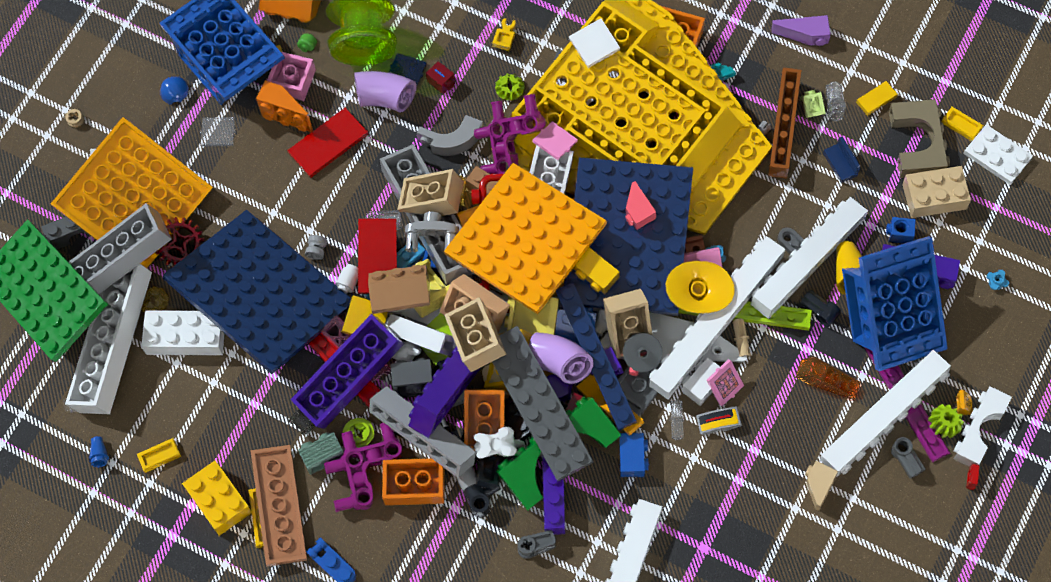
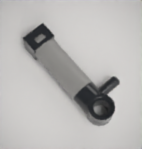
M457 430L449 432L462 441ZM472 466L459 478L456 477L468 502L471 513L477 518H483L490 512V503L487 496L500 491L501 488L499 484L495 490L483 489L482 486L476 485L477 474ZM478 502L485 503L482 509L475 508V505Z

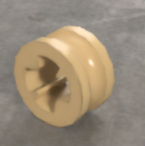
M71 109L66 113L65 118L69 126L76 128L83 124L84 117L79 110Z

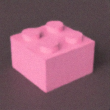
M281 52L285 59L271 69L267 81L283 86L294 99L304 101L316 71L313 59Z

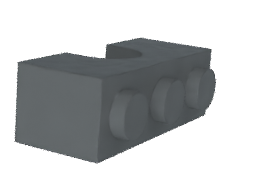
M67 217L41 226L46 238L57 249L70 245L69 239L73 235L85 233L90 237L88 233Z

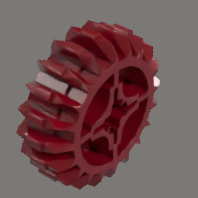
M178 217L174 218L173 224L170 219L167 220L168 226L166 228L171 232L172 242L162 246L155 252L156 255L163 254L159 258L160 261L164 258L168 259L165 265L168 266L173 261V266H175L188 256L187 242L194 239V251L200 246L199 242L205 241V238L198 237L203 232L199 231L196 233L195 231L199 226L191 227L192 220L188 224H185L186 218L184 217L181 219V223H179ZM176 228L186 229L191 234L182 236ZM176 238L185 240L182 247H179V245L172 246L177 241ZM178 250L183 258L173 257L167 251Z

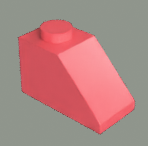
M635 181L631 185L625 219L630 226L633 225L638 230L656 219V211Z

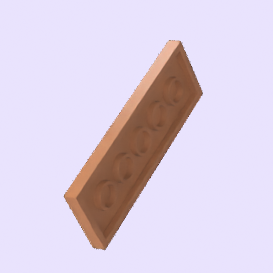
M290 445L250 450L266 567L307 561Z

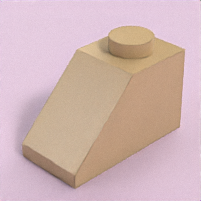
M815 461L813 466L809 465L805 476H807L806 484L815 509L820 511L837 477L838 471L818 461Z

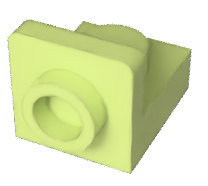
M815 90L804 92L805 96H801L800 100L803 101L806 118L826 114L821 92L815 93Z

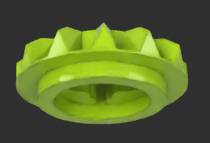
M507 73L503 77L500 76L499 80L496 81L495 89L500 98L515 100L523 94L525 86L521 77L516 76L515 73L513 75ZM508 82H510L511 85H514L512 86V92H510V89L506 87L508 85Z
M354 418L347 422L343 433L352 431L355 436L354 428L358 431L363 430V439L358 436L354 437L356 446L358 448L368 446L373 440L375 433L372 424L364 418Z

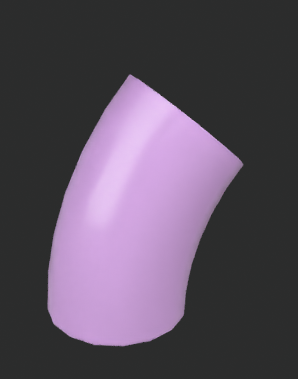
M378 71L354 73L360 107H385L401 113L409 107L415 96L416 82L406 77Z
M535 332L532 335L529 347L542 370L557 375L564 383L568 384L582 381L591 372L593 358L575 342L547 333Z

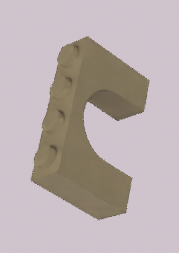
M936 99L891 103L889 109L891 128L918 127L924 130L931 139V146L923 151L899 153L897 160L899 177L905 178L907 174L949 167V156H946L945 153L947 143L946 139H943L942 136L944 126L943 123H940L939 119L941 117L940 106H937Z

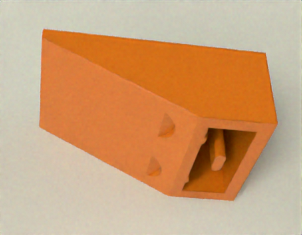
M265 80L256 98L262 116L270 121H279L285 126H294L303 132H313L309 115L283 86Z

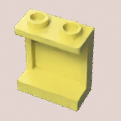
M429 259L415 264L426 265L430 282V305L414 308L421 318L442 307L450 284L445 286L432 270Z
M508 297L507 303L510 304L509 316L505 317L504 328H507V331L518 326L519 329H524L531 334L537 332L555 335L559 298L551 297L542 310L536 314L512 297Z

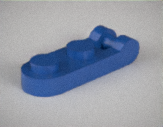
M322 538L316 541L317 544L312 549L309 548L306 551L336 582H355L356 574L353 568ZM323 549L326 553L320 558L317 554Z

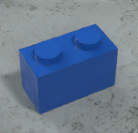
M620 433V477H644L645 470H648V458H644V451H648V439H644V433H632L630 436L627 433Z

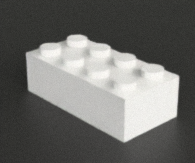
M536 145L530 173L565 194L574 151L566 152L557 160Z
M145 311L141 347L146 355H223L225 333L200 311Z

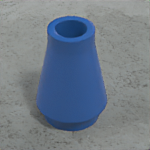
M99 436L93 437L91 439L89 462H91L93 467H103L109 460L103 438Z

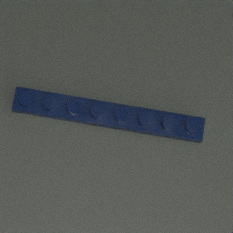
M572 282L556 290L557 296L580 346L593 358L591 371L618 430L637 423L574 283Z

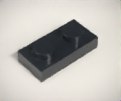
M498 454L478 458L476 485L493 490L496 489L498 486V474L496 472L499 468Z

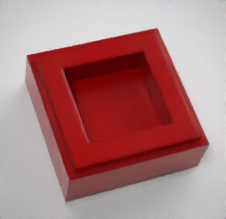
M972 464L968 469L967 489L974 490L978 485L979 465Z

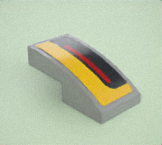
M738 407L724 408L696 415L701 435H707L719 430L724 432L742 426Z

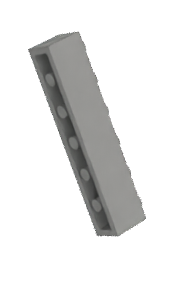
M386 386L370 399V413L457 478L474 465L476 452L470 446L460 441L457 436L445 430L442 425L439 424L429 438L409 427L411 419L409 414L414 406L411 402L399 396L396 391H392Z

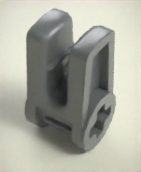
M552 530L520 538L517 544L520 557L530 559L554 549L556 540ZM527 544L530 550L526 551L523 545Z

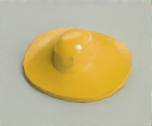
M691 261L676 266L669 273L665 283L666 293L670 301L678 308L691 313L718 312L726 308L734 296V283L727 271L715 263L706 261Z

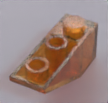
M815 356L802 359L795 376L810 386L852 400L856 399L861 384L860 381Z

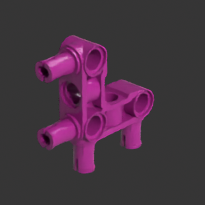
M535 94L524 96L525 115L511 118L505 117L502 101L491 102L494 119H492L487 127L474 129L476 139L490 137L494 163L480 166L482 170L489 174H504L507 171L506 163H508L509 167L512 163L519 166L518 154L515 152L514 146L515 137L517 134L524 135L539 132L546 125L545 118L537 109ZM533 119H534L535 122H536L535 127H534L533 124H532V123H533Z
M385 423L380 424L384 441L361 448L356 446L352 431L342 433L345 451L341 459L324 463L326 474L342 470L347 473L352 492L350 497L333 501L336 512L354 508V510L369 509L373 504V492L371 483H368L367 470L370 467L383 465V460H399L401 458L402 447L399 439L395 438L393 429ZM390 448H396L398 453L390 455L387 451ZM351 458H358L360 462L357 465H351L349 460ZM362 495H367L370 498L366 503H361L358 499Z

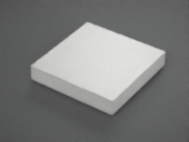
M602 19L569 36L570 41L588 68L620 51L619 45Z

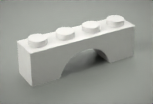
M989 387L987 392L982 391L978 402L981 404L978 409L974 408L970 416L973 421L971 425L966 424L961 434L965 437L962 442L958 441L953 451L957 453L954 460L968 467L972 464H980L988 448L980 437V425L988 420H1000L1012 398L1011 396L992 387Z

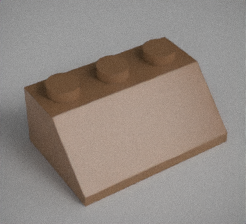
M413 265L407 268H394L392 270L369 273L368 286L372 314L430 305V282L426 265Z

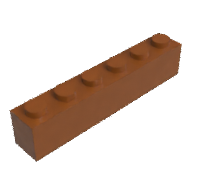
M783 68L768 173L770 177L787 179L801 70Z

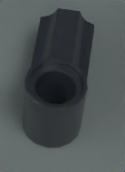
M812 290L806 293L800 303L806 309L812 310V313L816 315V319L826 327H829L842 313L835 303L825 301Z

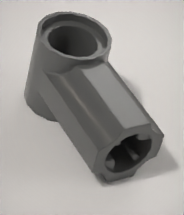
M901 437L893 444L891 453L898 459L911 479L926 469L913 450L912 442L906 437ZM897 445H903L906 448V452L899 451Z

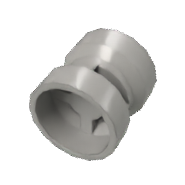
M310 235L308 238L309 246L306 248L305 256L310 259L321 260L324 257L323 249L326 247L327 239L319 235Z

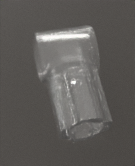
M831 82L826 85L827 116L831 121L838 122L844 117L846 103L844 101L842 84Z

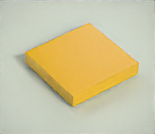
M352 296L342 333L352 335L372 314L370 300ZM388 312L373 315L385 324Z

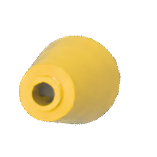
M843 241L836 247V287L838 292L846 295L842 268H860L858 258L862 257L856 245L849 241Z

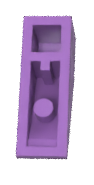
M827 15L773 20L771 31L774 34L808 45L822 46L829 43L830 29Z

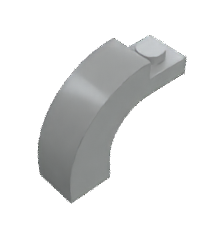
M465 115L459 128L449 134H439L419 127L417 131L418 141L425 146L430 145L432 154L440 156L457 155L470 149L478 141L474 136V129L482 128L483 121Z

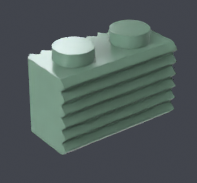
M334 432L331 434L324 433L319 437V440L313 443L311 441L301 445V449H298L310 475L325 468V462L341 459L344 453Z

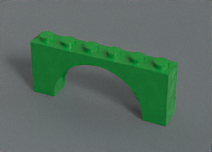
M592 397L581 398L576 402L577 406L573 410L568 409L565 411L577 433H583L592 437L602 447L606 448L621 436ZM533 437L529 440V445L525 448L523 446L518 448L514 454L515 456L510 460H503L498 464L499 468L496 470L497 474L526 510H529L543 499L535 479L536 462L541 451Z

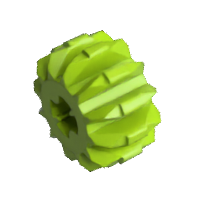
M943 404L939 405L936 409H933L928 421L932 423L930 429L936 430L935 435L940 433L942 439L946 438V436L952 438L962 429L964 421L961 418L963 414H958L957 408L952 409L950 404L946 405V407Z

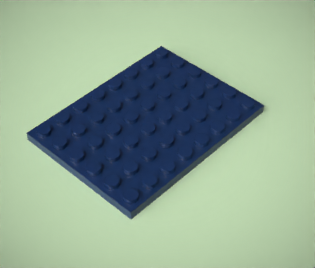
M579 158L574 201L607 221V224L589 248L616 268L620 274V278L606 294H603L601 291L599 293L590 286L591 283L586 279L584 281L575 274L576 271L572 269L564 279V286L572 282L574 283L584 307L605 309L603 299L641 289L648 301L649 313L678 316L679 308L670 301L666 293L665 283L669 273L676 266L684 263L693 167ZM635 181L656 211V219L638 230L633 225L630 226L625 219L631 185Z
M248 210L241 213L163 274V279L271 375L347 312L351 303V298L342 290H338L335 284Z

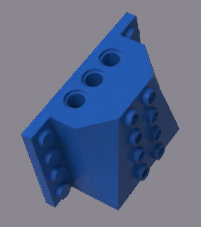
M191 0L160 22L161 27L172 39L179 57L220 105L285 59L280 50L235 0Z
M924 237L859 257L860 268H842L853 342L873 351L875 370L882 371L925 357L932 350L937 353L948 349L933 240L931 237Z

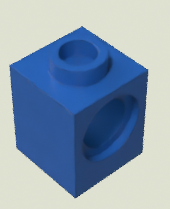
M892 217L890 224L886 226V235H889V242L905 244L913 241L915 237V219ZM900 228L904 232H898L896 229Z

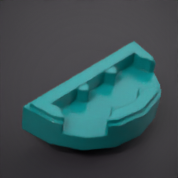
M721 63L710 65L721 81L736 76V72L732 67L721 65Z

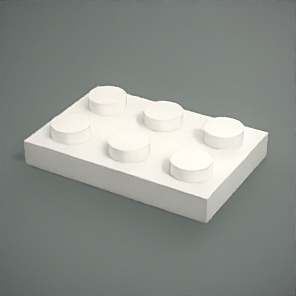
M987 124L964 151L966 156L1009 185L1013 183L1033 157L1032 154Z

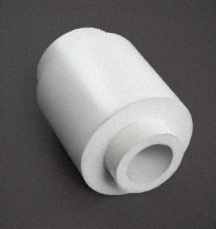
M351 264L343 267L335 283L338 290H342L345 294L353 292L358 282V268Z

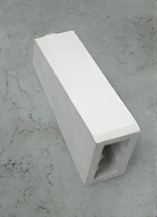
M390 314V317L385 322V325L397 337L452 357V352L456 347L453 336L394 314Z

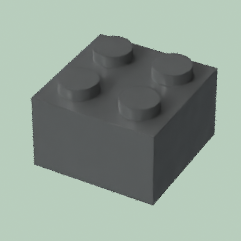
M418 358L411 362L400 360L391 364L392 386L394 391L402 398L422 396L426 384L433 382V370L430 359Z

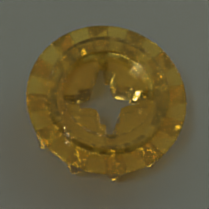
M156 286L147 288L141 311L143 313L145 311H164L169 303L167 293L162 288ZM151 295L152 297L157 298L155 300L156 306L152 304V302H150Z

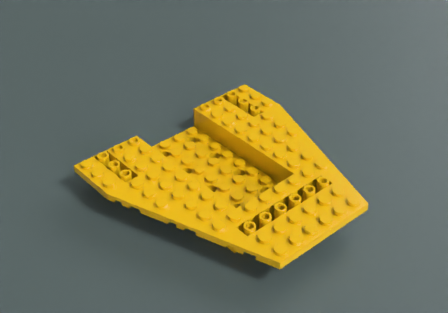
M604 0L581 29L602 19L619 45L620 51L588 68L570 41L527 94H535L537 109L546 121L545 128L551 122H554L578 139V142L570 148V151H574L565 192L575 195L579 158L693 167L687 230L705 235L771 151L772 145L762 132L757 129L751 121L752 119L744 112L742 106L727 86L718 78L717 73L709 66L707 60L694 43L689 40L670 12L652 0ZM611 71H617L619 73V76L617 78H611L609 76V73ZM560 78L567 80V83L563 86L558 85L556 82ZM646 91L649 93V96L646 99H642L638 96L639 93ZM524 99L512 112L510 118L525 115L526 106ZM589 99L596 100L594 106H588L586 102ZM676 112L679 114V118L672 120L669 118V114ZM533 119V123H532V124H533V126L535 127L536 122H535V120ZM620 119L625 120L626 125L618 127L616 122ZM540 131L532 134H517L514 139L519 167L529 173L536 144L532 140ZM653 140L657 145L654 148H648L646 143Z

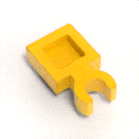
M506 18L502 20L503 29L497 28L492 47L510 51L515 37V32L512 31L515 30L516 23L513 20L512 24L508 26L506 25Z

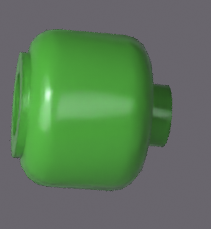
M305 33L301 35L297 46L303 52H307V50L313 51L317 40L313 35Z

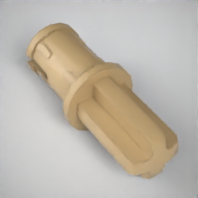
M735 319L733 321L736 337L734 341H736L739 356H751L748 344L749 336L746 334L744 319Z

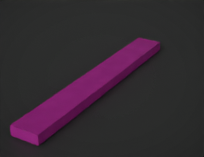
M865 348L874 364L873 351ZM898 365L878 371L889 391L905 377ZM921 403L915 409L911 407L907 411L908 415L905 418L932 463L949 455L950 452L940 435H935L936 430L930 429L932 423L928 421L929 416Z

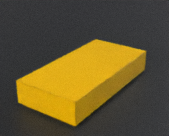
M885 81L857 99L856 103L868 116L895 99L898 94Z
M954 107L950 108L941 123L970 141H973L984 127V125Z
M174 438L137 454L145 473L182 457Z

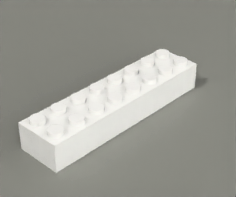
M141 264L100 293L108 305L89 325L65 405L78 413L110 414L152 274L151 271Z

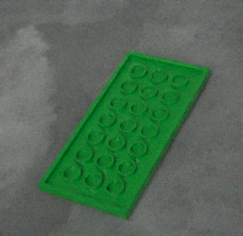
M27 219L0 249V302L52 361L57 362L104 310L108 303L30 220Z

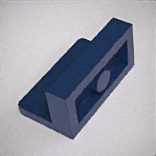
M843 137L838 139L836 145L823 151L840 183L858 176L860 165Z

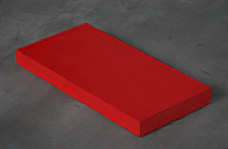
M344 108L288 149L287 152L303 171L312 178L368 136V132Z
M358 219V294H369V273L397 268L396 219Z

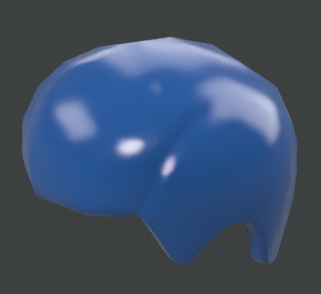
M178 76L165 79L161 84L160 90L162 100L170 105L173 102L181 103L188 96V84L183 78Z

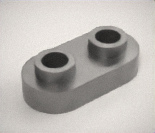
M783 228L779 232L777 239L778 243L789 254L795 249L798 251L801 248V243L804 241L792 228ZM788 237L790 241H785L784 238Z

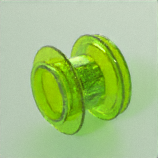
M390 0L331 1L326 8V15L331 22L340 26V29L332 33L327 41L331 56L341 63L354 66L374 65L391 58L396 51L397 38L392 31L382 27V24H385L394 16V4Z

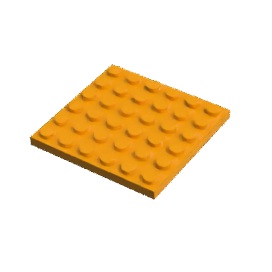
M122 117L51 202V206L95 240H98L146 203L160 213L166 226H168L167 220L170 219L173 224L175 217H178V221L181 223L183 217L186 220L190 217L213 187ZM154 252L140 264L148 268L158 255Z
M512 163L446 247L444 253L538 314L605 227L607 221Z

